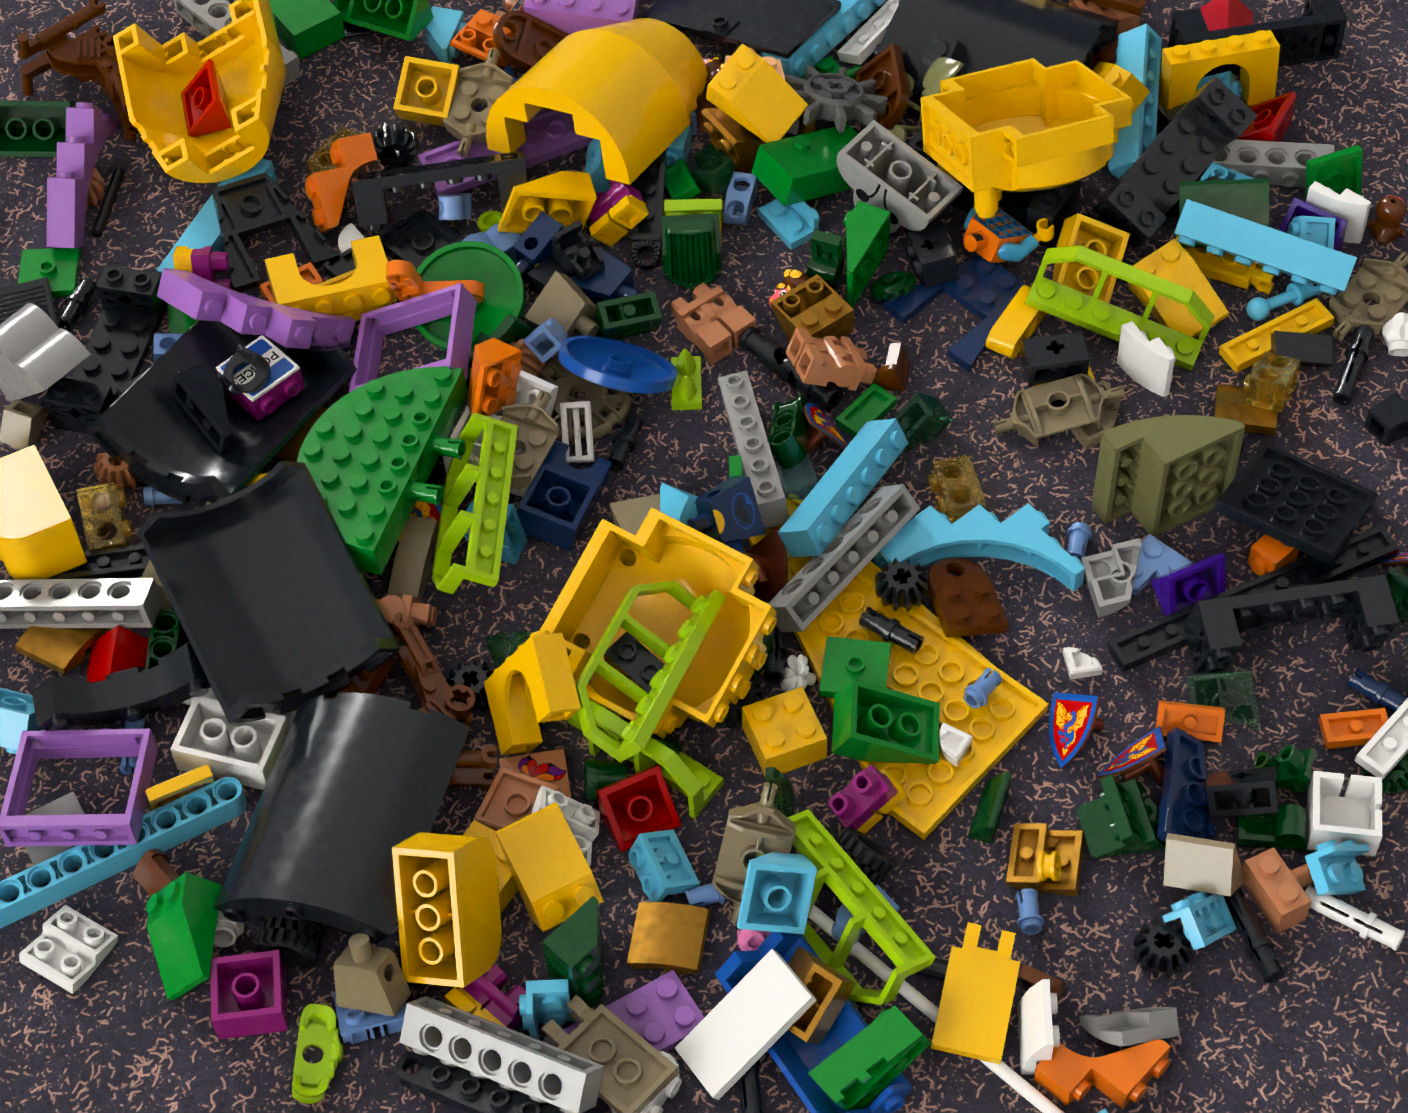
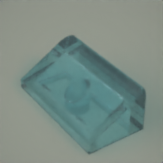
M805 451L806 455L802 462L790 468H783L778 460L774 461L785 498L804 500L818 483L808 451Z

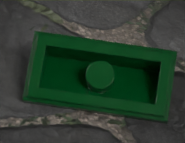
M1005 771L984 784L968 833L969 838L989 844L993 843L1010 790V772Z

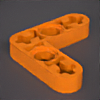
M392 260L386 264V280L400 302L459 283L465 286L477 300V303L484 300V284L475 280L423 282L411 262Z

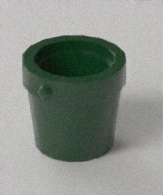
M585 759V801L596 802L598 800L597 790L625 779V763Z

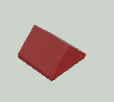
M1212 0L1200 8L1209 31L1253 25V12L1240 0Z
M208 59L181 93L188 136L191 137L231 128L224 87L214 61Z
M1292 91L1252 105L1250 109L1257 117L1237 139L1280 142L1292 121L1296 93Z
M117 625L98 638L91 649L87 671L88 683L104 681L110 673L134 667H144L145 669L149 639L120 625Z
M658 764L597 790L600 815L620 852L630 849L640 833L673 830L681 826Z

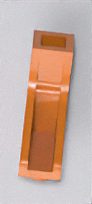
M371 132L339 138L331 144L330 157L332 163L336 164L337 168L315 172L306 178L305 191L308 198L312 199L314 207L312 211L313 221L316 226H319L321 233L327 232L339 224L349 180L353 172L357 168L369 166L378 160Z
M1156 1039L1105 1056L1087 1057L1069 1050L1060 1043L1059 1047H1053L1051 1060H1041L1036 1065L1034 1081L1065 1106H1068L1075 1098L1078 1101L1082 1100L1093 1085L1124 1109L1130 1101L1137 1103L1148 1089L1146 1083L1153 1076L1158 1079L1170 1065V1061L1167 1059L1171 1046L1161 1039Z

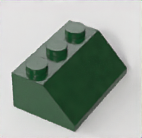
M0 100V157H57V142H66V107H76V102L79 101Z
M1269 179L1179 182V218L1186 199L1269 227ZM1180 243V245L1183 248L1207 247L1198 243H1195L1194 247Z
M594 896L542 941L549 980L568 979L571 999L577 995L590 1008H593L600 1001L604 992V942L599 904Z

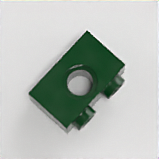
M655 291L597 302L594 318L596 324L599 325L598 332L600 337L621 339L657 331L662 315Z

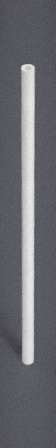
M813 905L808 918L834 939L831 929L835 922ZM857 941L850 953L887 983L893 970ZM904 980L898 993L936 1024L939 1008ZM980 1060L1042 1113H1064L1002 1060L1000 1065Z

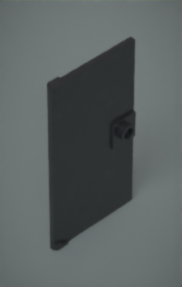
M657 0L641 17L663 21L678 30L701 35L705 39L726 44L728 42L739 46L743 43L748 48L789 58L831 16H834L841 9L842 3L838 0Z

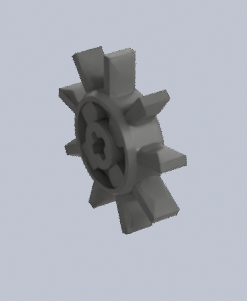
M806 65L804 79L785 74L786 82L808 104V107L805 108L803 124L809 125L819 118L835 122L838 132L844 133L847 121L854 119L867 126L873 120L876 121L877 113L885 114L888 98L886 96L874 95L876 81L870 79L858 83L854 79L847 77L845 67H840L835 74L819 73L812 65Z

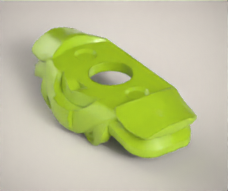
M308 1004L301 1014L292 1080L293 1098L301 1103L311 1104L323 1099L329 1081L334 1077L338 1063L343 1059L344 1050L339 1037V1028H336V1014L328 1005ZM311 1046L320 1048L323 1052L322 1060L314 1064L305 1061L303 1052L306 1048Z

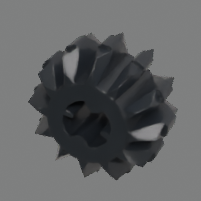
M395 121L393 125L389 126L384 122L382 128H375L372 140L377 159L380 160L382 166L390 164L394 169L395 165L399 164L405 167L406 161L414 162L415 154H418L419 149L417 135L414 130H410L407 123L399 126L397 121Z
M896 558L893 560L892 565L883 563L881 572H877L875 576V594L877 598H881L883 607L892 604L895 612L899 607H904L907 612L911 609V605L920 607L922 598H926V595H928L927 572H922L920 563L911 565L909 558L904 563H899Z
M473 659L468 666L459 662L458 670H449V679L446 682L451 687L454 685L469 687L475 694L474 709L479 708V710L485 713L486 704L489 705L484 681L494 673V670H489L486 662L477 666ZM457 697L453 699V701L463 702L466 704V700L460 701Z
M1157 918L1152 921L1151 926L1143 924L1140 927V932L1134 937L1133 941L1135 947L1133 956L1134 960L1141 961L1140 968L1142 971L1151 967L1154 978L1159 975L1160 971H1164V974L1169 979L1173 976L1174 970L1182 973L1185 970L1186 963L1191 960L1192 952L1189 949L1191 948V942L1184 936L1183 926L1174 929L1172 921L1161 925Z

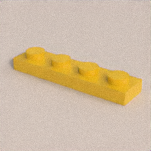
M1316 298L1220 345L1219 354L1237 373L1271 356V334L1274 331L1316 334L1332 326L1335 317Z

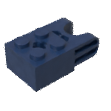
M556 440L518 505L517 514L526 534L572 551L609 480L612 462L604 458H598L595 464L588 469L580 470L573 468L566 461V451L569 445Z

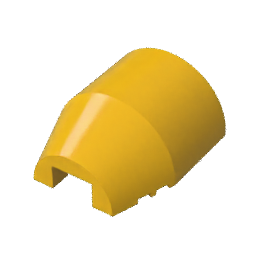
M237 0L228 5L232 22L198 43L183 32L161 45L136 23L113 36L129 121L138 129L141 134L140 137L152 149L151 153L168 175L192 183L225 181L247 172L265 155L286 78L285 64L269 0ZM210 59L214 61L224 87L231 128L191 137L188 136L181 93L207 60Z
M640 18L572 33L552 48L492 105L486 122L488 150L500 153L515 152L526 142L523 122H529L543 107L569 113L573 116L575 134L600 140L606 179L630 185L690 125L691 112L696 110V99L698 96H701L708 76L705 63L699 51L682 32L670 24L657 19Z

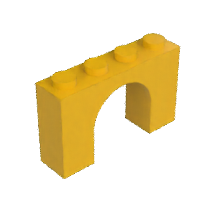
M1261 30L1250 34L1232 35L1227 38L1204 40L1198 43L1162 49L1159 103L1167 111L1187 103L1196 93L1200 80L1212 69L1225 64L1241 66L1239 81L1243 90L1242 97L1248 106L1275 98L1280 45L1271 30Z
M379 235L351 241L356 270L347 280L334 285L321 286L304 280L299 273L293 253L265 259L268 280L275 303L313 312L337 315L397 302L396 294L386 280V264L388 261Z
M541 630L530 634V638L524 644L518 646L517 650L507 657L500 667L494 669V673L484 681L501 756L533 751L543 742L539 723L567 720L581 709L563 633L550 634L548 630Z

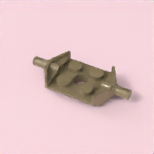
M493 48L489 49L486 62L458 70L460 79L447 119L443 118L445 128L455 138L461 140L457 155L463 157V154L464 158L469 156L471 145L487 143L486 122L489 111L495 101L514 84L513 78L496 66L500 51L495 48L494 51ZM479 104L487 105V108L482 112L473 110Z
M1401 252L1394 262L1364 258L1361 269L1348 282L1345 291L1339 293L1336 297L1331 296L1328 307L1331 314L1335 317L1334 320L1340 323L1332 332L1335 339L1338 337V341H1342L1349 332L1353 333L1356 327L1360 325L1372 328L1374 336L1380 335L1383 331V326L1408 302V274L1404 270L1408 264V254L1406 255V252ZM1373 299L1378 304L1368 305L1363 300Z
M1083 373L1018 391L1014 399L1013 412L1010 413V418L994 421L993 426L996 434L1012 429L1017 430L1020 435L1035 446H1039V438L1095 422L1097 429H1100L1105 404L1113 400L1125 398L1124 389L1120 385L1104 390L1103 386L1100 387L1091 376ZM1055 400H1063L1066 402V404L1061 407H1053L1052 405H1050Z
M541 390L532 404L507 405L501 408L502 417L500 420L518 426L515 448H523L525 450L524 453L514 455L511 489L520 490L531 485L560 434L559 425L544 410L551 399V395L547 391L544 394V390ZM474 454V465L479 466L480 455L477 457Z
M766 782L763 784L761 799L758 803L729 809L712 885L722 896L734 902V910L730 921L735 925L740 911L748 864L744 860L745 855L750 852L759 853L761 856L770 852H791L796 824L774 806L778 786L773 783L769 796L770 783Z

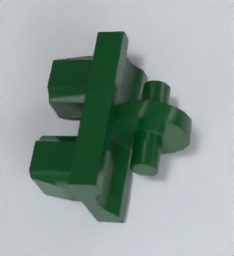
M1292 744L1284 746L1280 750L1278 757L1275 758L1267 751L1258 753L1255 757L1253 768L1276 767L1279 788L1288 787L1294 794L1305 792L1308 788V783L1312 779V763L1317 759L1318 753L1313 748L1300 751Z

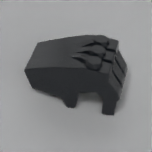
M578 220L572 223L571 226L563 228L562 231L554 233L551 238L552 255L565 270L583 282L603 271L605 265L604 259L596 247L595 239L593 237L587 239L582 232L583 224Z

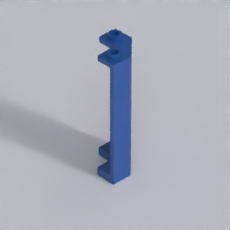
M771 932L757 950L734 951L715 973V976L726 992L729 993L771 949L777 951L787 964L790 962L798 946L818 959L820 958L803 934ZM849 998L821 1044L806 1043L787 1030L767 1051L810 1113H894L905 1104L904 1098L913 1089L903 1073L867 1108L848 1111L838 1106L808 1074L809 1071L868 1026Z

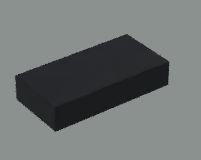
M1274 331L1271 334V362L1330 367L1333 364L1332 336Z

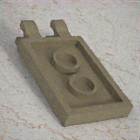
M577 995L566 1004L567 1008L571 1010L569 1013L570 1018L579 1024L570 1034L566 1033L553 1019L542 1027V1032L547 1035L544 1038L545 1042L604 1066L598 1097L617 1113H640L679 1074L678 1067L603 1004H600L593 1010Z

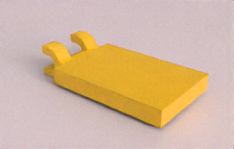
M1207 247L1184 248L1205 277L1244 289H1248L1250 284H1253L1258 291L1269 295L1274 288V283H1272L1274 275L1263 272L1262 265L1252 262L1250 267L1235 262V256L1223 253V256L1220 257L1206 252Z
M968 922L962 948L954 946L951 948L931 1049L1000 1065L1020 967V961L1010 959L1016 933L1002 930L997 951L977 947L981 925Z

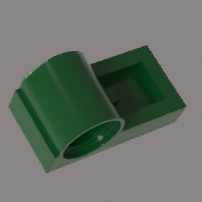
M814 229L810 238L811 258L806 275L812 278L818 274L828 285L835 287L838 283L836 281H839L844 271L842 237L832 232Z
M1285 804L1279 806V813L1237 816V845L1305 851L1307 846V815L1305 809L1299 805Z

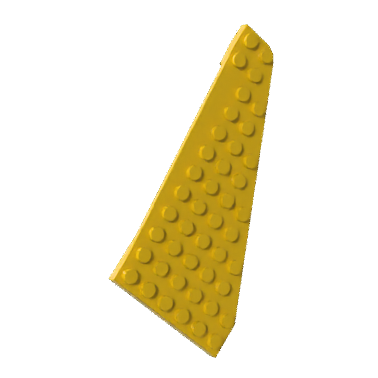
M782 485L790 518L803 500ZM784 524L766 528V533L763 535L747 538L750 546L753 547L776 527L780 530ZM786 549L788 557L787 583L814 556L791 557ZM870 561L803 632H794L805 656L808 658V662L814 674H816L819 684L821 682L827 636L884 642L877 633L859 625V619L862 613L866 612L867 607L872 608L891 620L893 618L901 622L900 625L924 637L923 644L915 655L891 642L886 688L940 703L939 737L940 729L944 722L973 736L972 744L957 767L946 760L941 752L940 745L939 762L936 764L859 760L858 762L863 771L870 764L874 765L879 771L883 768L890 770L908 795L888 814L925 840L1048 711L1049 703L998 669L960 636L946 637L939 618L921 604L920 607L911 605L909 612L904 607H899L895 612L892 604L883 607L881 598H877L875 594V576L877 572H881V569ZM986 668H991L992 671L996 670L1002 677V683L989 695L988 703L984 707L977 709L970 707L963 698L965 688L968 685H973ZM826 697L834 712V698Z

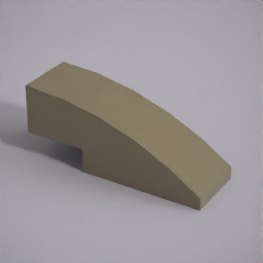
M415 516L409 517L402 541L398 543L387 595L403 597V594L422 599L433 567L431 559L437 542V520Z

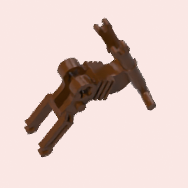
M89 0V5L70 16L63 17L61 21L36 34L35 38L30 41L25 33L17 35L20 59H27L37 52L45 50L44 53L20 69L23 95L31 96L34 93L33 78L51 68L58 73L78 77L79 82H82V80H85V82H89V80H92V82L97 81L102 87L103 92L108 95L113 103L123 128L124 138L129 141L136 140L135 133L139 131L129 121L116 50L114 49L113 36L116 34L108 35L106 30L101 32L100 25H95L72 40L67 37L69 32L76 31L83 24L99 15H103L106 12L105 2L99 4L98 0Z
M398 612L393 620V628L399 633V635H395L398 644H400L401 636L405 645L400 646L401 650L395 655L398 656L417 690L421 708L418 711L429 714L430 709L455 720L464 719L463 724L471 728L475 705L474 692L465 685H454L452 687L448 685L440 667L437 665L436 659L416 627L414 619L409 618L407 623H401L403 614ZM457 697L460 701L466 700V704L463 702L453 701V699ZM488 745L482 750H461L448 786H478L481 790L488 791L493 782L491 779L493 777V769L497 767L498 759L495 758L497 747Z

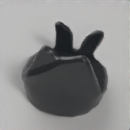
M238 345L236 353L230 358L223 375L218 373L217 376L224 381L232 394L237 395L240 393H254L264 388L270 379L271 372L270 365L263 356L242 345ZM245 363L252 364L255 367L254 378L246 384L235 382L233 379L235 369Z

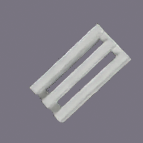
M591 402L560 403L562 442L568 445L567 409H573L576 456L570 457V449L568 447L566 451L567 463L595 462ZM579 408H585L588 455L582 456Z

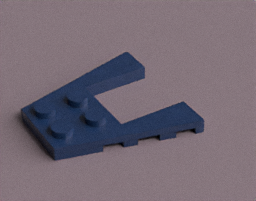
M980 255L958 265L960 279L928 288L922 282L916 285L914 290L909 291L907 295H902L898 299L893 298L889 301H883V309L903 324L943 292L980 317L983 321L953 344L947 353L948 357L969 372L974 367L978 357L986 350L985 344L990 330L1024 284L1027 285L998 263L988 262Z

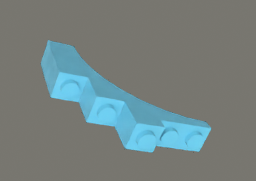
M1029 503L1002 523H1000L994 513L986 511L979 504L953 524H951L949 518L944 513H939L930 505L910 519L874 557V563L879 568L883 566V563L892 565L895 558L899 563H904L909 558L911 565L920 563L921 567L947 558L991 557L1006 559L1034 567L1056 578L1073 592L1083 585L1085 567L1077 557L1071 556L1066 552L1057 539L1048 536L1050 522L1043 512L1035 510Z

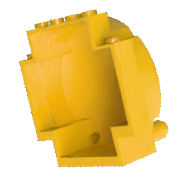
M1032 58L940 80L941 93L921 97L923 150L937 162V167L956 182L959 180L969 190L974 192L975 212L978 213L980 218H992L998 211V190L1029 192L1051 189L1078 181L1104 167L1106 162L1114 155L1115 143L1118 142V131L1120 128L1132 125L1134 104L1130 96L1078 60L1045 67Z
M651 507L636 536L604 519L601 520L540 631L548 630L550 634L563 633L574 682L576 683L626 593L635 585L675 580L697 598L700 595L705 597L715 589L726 596L653 732L654 735L664 739L667 733L671 734L675 728H680L687 717L714 728L717 722L721 723L726 717L730 703L736 705L739 698L743 700L751 687V682L749 681L755 670L759 671L767 658V653H765L767 647L763 644V638L765 634L770 635L777 623V618L775 617L777 612L771 605L753 596L755 593L753 586L759 575V571H757L759 566L752 558ZM666 592L637 596L627 614L669 646H672L679 639V636H677L679 628L686 620L690 619L693 612ZM619 627L609 647L626 632L623 628ZM645 646L655 657H657L665 665L666 662L663 660V658H661L659 655H657L655 652H653L651 649ZM594 671L586 686L589 699L608 709L618 717H623L630 722L634 721L638 714L635 711L638 703Z

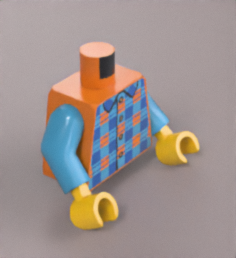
M998 190V201L1002 198L1003 190ZM974 205L964 223V230L966 232L963 237V244L967 251H975L991 263L1019 262L1039 246V241L1048 242L1053 239L1054 225L1047 228L1048 219L1042 218L1036 224L1037 233L1033 234L999 207L994 217L980 218L978 213L975 212Z

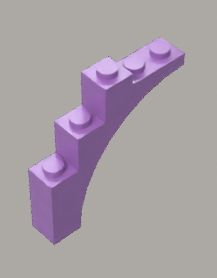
M76 102V107H66V142H57L56 177H47L46 247L79 248L84 246L86 204L94 166L105 141L113 133L119 131V120L110 119V114H103V109L93 108V103Z
M163 268L157 297L195 320L222 322L240 334L265 335L285 348L309 349L310 345L349 348L356 322L355 319L349 316L313 312L255 298L220 286L188 270Z

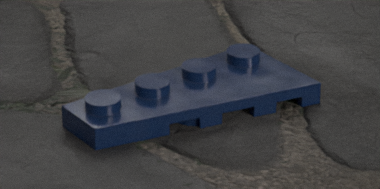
M1175 727L1168 732L1157 838L1166 842L1167 834L1171 833L1211 840L1215 837L1214 824L1208 820L1207 813L1209 804L1207 792L1203 781L1207 779L1203 743Z

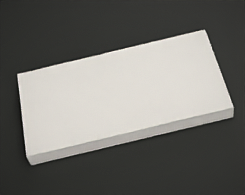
M771 949L675 1049L712 1098L719 1100L817 999L780 954Z

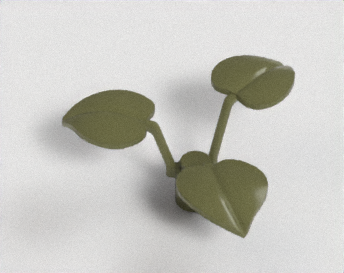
M946 57L935 60L923 79V87L925 89L922 95L925 97L941 93L940 80L954 77L964 64ZM905 73L910 94L914 88V79L911 75ZM908 100V106L920 112L919 121L922 124L921 107ZM895 125L893 130H887L905 143L906 131L918 132L921 127Z

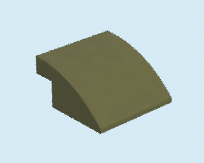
M1168 415L1140 419L1102 432L1091 507L1104 524L1132 512L1146 532L1154 537L1214 509L1216 500L1235 479L1246 426L1239 421L1212 416Z

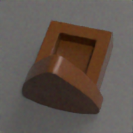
M901 343L889 345L886 364L877 370L872 384L875 383L885 390L905 391L910 360Z
M158 848L148 850L141 857L132 874V878L143 887L150 897L180 876L168 864L170 862L169 857L163 850Z
M1026 964L1022 965L1018 974L1020 981L1034 986L1042 979H1050V993H1057L1058 1005L1066 987L1065 982Z

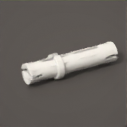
M1312 885L1307 887L1305 893L1312 901L1311 909L1360 932L1359 936L1364 939L1370 937L1397 951L1406 931L1378 919V915L1373 912L1369 914L1331 895L1318 896L1316 888ZM1323 902L1326 903V904H1328V905H1330V906H1332V907H1334V908H1336V909H1338V910H1340V911H1342V912H1344V913H1346V914H1348L1349 917L1346 916V915H1344V914H1342V913H1340V912H1338V911H1336V910H1334V909H1332V908H1330V907H1328V906H1326V905H1324ZM1356 919H1359V920L1363 921L1364 923H1366V924H1368V925H1370V926H1373V927H1375V928L1381 930L1383 933H1381V932H1379V931H1377V930H1375V929H1373V928H1371V927H1369V926H1367V925H1364V924L1358 922Z

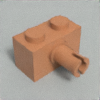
M1274 847L1244 861L1242 868L1245 876L1243 885L1276 934L1306 920L1312 901L1303 888L1314 883L1307 863L1290 870Z

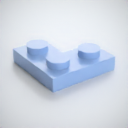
M1149 534L1141 543L1132 594L1136 596L1154 577L1162 576L1193 562Z

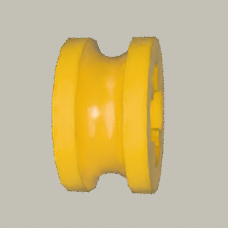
M1046 851L1039 852L1037 873L1040 881H1046L1047 878H1051L1052 881H1059L1061 876L1059 851H1052L1051 854H1047Z

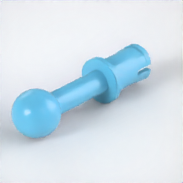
M1292 282L1287 285L1286 292L1268 299L1261 297L1251 299L1246 307L1247 314L1252 320H1264L1268 317L1270 310L1290 302L1298 306L1303 303V300L1321 294L1322 292L1319 291L1320 286H1314V283L1308 282L1307 286Z

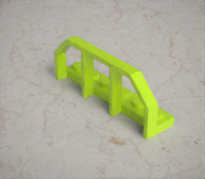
M1081 245L1047 248L1025 302L1029 306L1118 342L1120 341L1122 325L1133 321L1139 330L1145 332L1148 341L1159 337L1166 347L1169 346L1173 350L1176 359L1174 365L1188 370H1192L1215 317L1193 290ZM1077 261L1102 271L1093 296L1043 277L1048 264ZM1108 274L1153 292L1142 317L1098 299ZM1158 295L1184 304L1203 326L1198 339L1148 319Z
M474 412L458 438L465 440L466 450L461 460L457 458L451 459L446 474L431 577L439 591L454 594L463 579L490 587H495L498 583L517 425ZM483 431L479 466L469 464L468 461L474 443ZM477 480L473 513L460 510L458 513V507ZM470 528L466 565L453 563L450 567L453 551Z
M675 580L635 585L628 590L575 683L581 706L577 713L583 736L620 763L642 751L726 596L715 589L705 597L700 595L697 598ZM667 592L693 612L690 619L686 620L677 632L679 639L676 644L669 646L627 614L637 596ZM619 627L623 628L666 662L664 667L651 679L649 685L652 689L649 694L602 659ZM594 671L638 703L635 709L638 714L635 720L631 721L623 730L621 737L624 740L621 745L596 727L586 689Z
M589 699L596 727L621 745L624 740L621 734L629 723ZM577 712L565 720L582 731ZM650 737L642 751L627 759L634 763L635 774L658 764L665 783L688 797L689 816L693 819H696L724 785L723 777L682 752L677 755L675 751ZM588 739L589 752L595 757L601 748Z
M809 809L788 817L796 824L793 840L794 847L800 854L805 855L817 868L808 916L824 882L854 916L849 919L834 952L829 949L808 922L806 923L803 936L821 961L856 983L849 996L850 1001L883 1005L894 1000L905 978L931 966L936 956ZM862 927L897 966V968L893 969L882 991L862 988L844 966Z

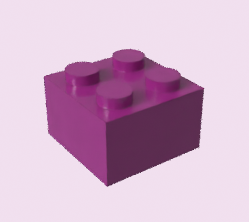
M280 950L212 958L210 967L211 1022L218 1039L288 1031L286 967Z

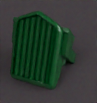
M719 213L661 216L664 278H669L672 283L694 291L700 284L705 283L707 285L714 281L717 275H722Z
M1112 774L1101 778L1100 782L1103 791L1099 792L1100 798L1083 804L1077 809V816L1084 832L1089 852L1095 859H1106L1132 852L1140 854L1166 848L1164 841L1157 838L1160 808L1148 797L1145 787L1135 778L1125 783H1121Z

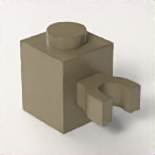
M15 399L3 409L0 442L8 444L16 450H22L34 445L40 439L41 426L46 421L48 410L44 409V407Z

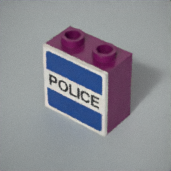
M263 335L245 348L263 356L270 365V379L264 388L254 393H240L236 395L230 392L222 380L223 391L257 421L274 412L276 408L290 398L295 397L305 388L300 367ZM230 358L215 368L217 373L223 375ZM249 363L239 365L233 373L234 381L239 384L250 382L255 376V367Z

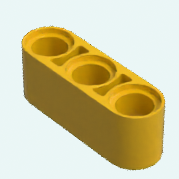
M1024 284L990 330L986 339V348L1012 360L1020 352L1023 339L1030 338L1046 315V312L1025 304L1031 289L1030 286Z

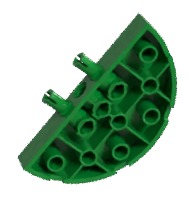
M446 366L415 368L370 380L334 403L320 416L305 437L297 462L306 464L360 570L382 575L416 502L421 501L440 505L441 500L443 501L444 487L442 485L427 484L426 481L438 456H447L461 460L465 454V440L448 438L468 395L463 368L453 367L452 370Z

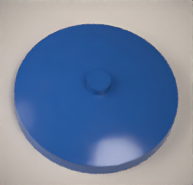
M599 336L569 337L561 342L558 353L560 363L572 373L597 385L623 392L643 394L667 392L674 387L678 374L676 367L663 356L644 347L612 338Z

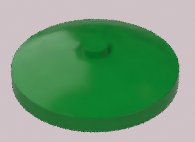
M477 241L452 243L433 252L417 269L423 282L475 280L484 284V300L476 303L471 344L481 331L491 336L507 314H513L521 319L525 306L523 279L511 258L497 247ZM452 315L416 326L420 334L430 344L443 351H447Z

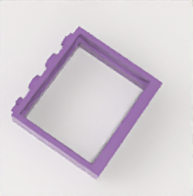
M462 283L361 314L353 364L357 370L351 376L349 393L370 380L377 379L385 335L452 315L446 359L417 368L441 366L449 367L451 370L453 367L463 368L466 380L477 300Z
M104 728L100 730L22 731L0 814V834L6 847L137 845L147 802L145 791L147 788H150L158 752L151 729ZM138 757L125 814L24 815L38 759Z

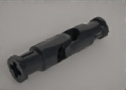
M751 326L743 333L738 343L739 348L750 351L756 356L758 362L784 381H787L808 399L813 398L821 404L824 411L828 412L832 411L839 404L843 397L841 389L833 388L828 383L826 387L803 383L795 369L796 367L793 366L787 356L784 347L773 339L768 340L762 336L760 330L756 327Z

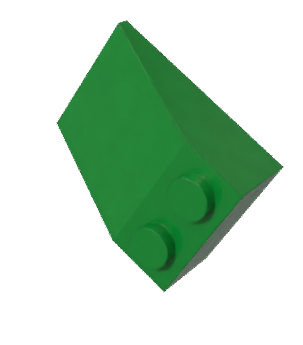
M861 201L857 202L852 211L849 210L846 213L843 226L846 227L843 246L846 247L847 303L852 308L889 251L890 212Z
M851 679L834 695L832 753L859 761L936 764L939 762L940 703Z
M188 872L171 881L157 893L152 894L146 906V911L149 913L147 930L166 997L169 1000L179 998L207 980L210 974L218 910L213 907L222 885Z

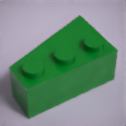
M894 1005L890 1009L882 1011L871 1024L809 1071L808 1074L845 1111L865 1109L932 1042Z

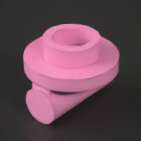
M737 930L739 948L741 951L757 950L771 932Z

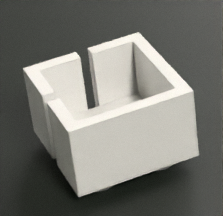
M1313 771L1307 791V850H1317V845L1331 840H1336L1337 844L1354 840L1355 844L1369 845L1370 851L1362 855L1376 856L1382 839V810H1380L1382 806V778L1351 775L1345 797H1339L1344 782V774Z

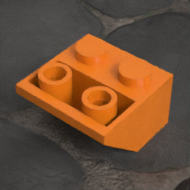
M480 9L450 41V46L486 61L489 49L493 48V51L494 48L496 49L493 42V28L501 17ZM503 27L504 33L509 37H513L512 31L507 27ZM499 55L496 66L507 67L509 64H511L512 68L515 66Z
M491 338L475 345L467 395L471 416L474 412L490 416L501 411L502 406L514 405L517 397L518 375L521 371V350L496 338Z

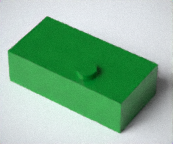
M269 0L277 35L290 50L296 53L299 60L346 37L341 12L329 0Z
M847 123L844 133L838 132L836 126L760 144L751 172L783 206L853 189L839 172L837 155L858 133Z

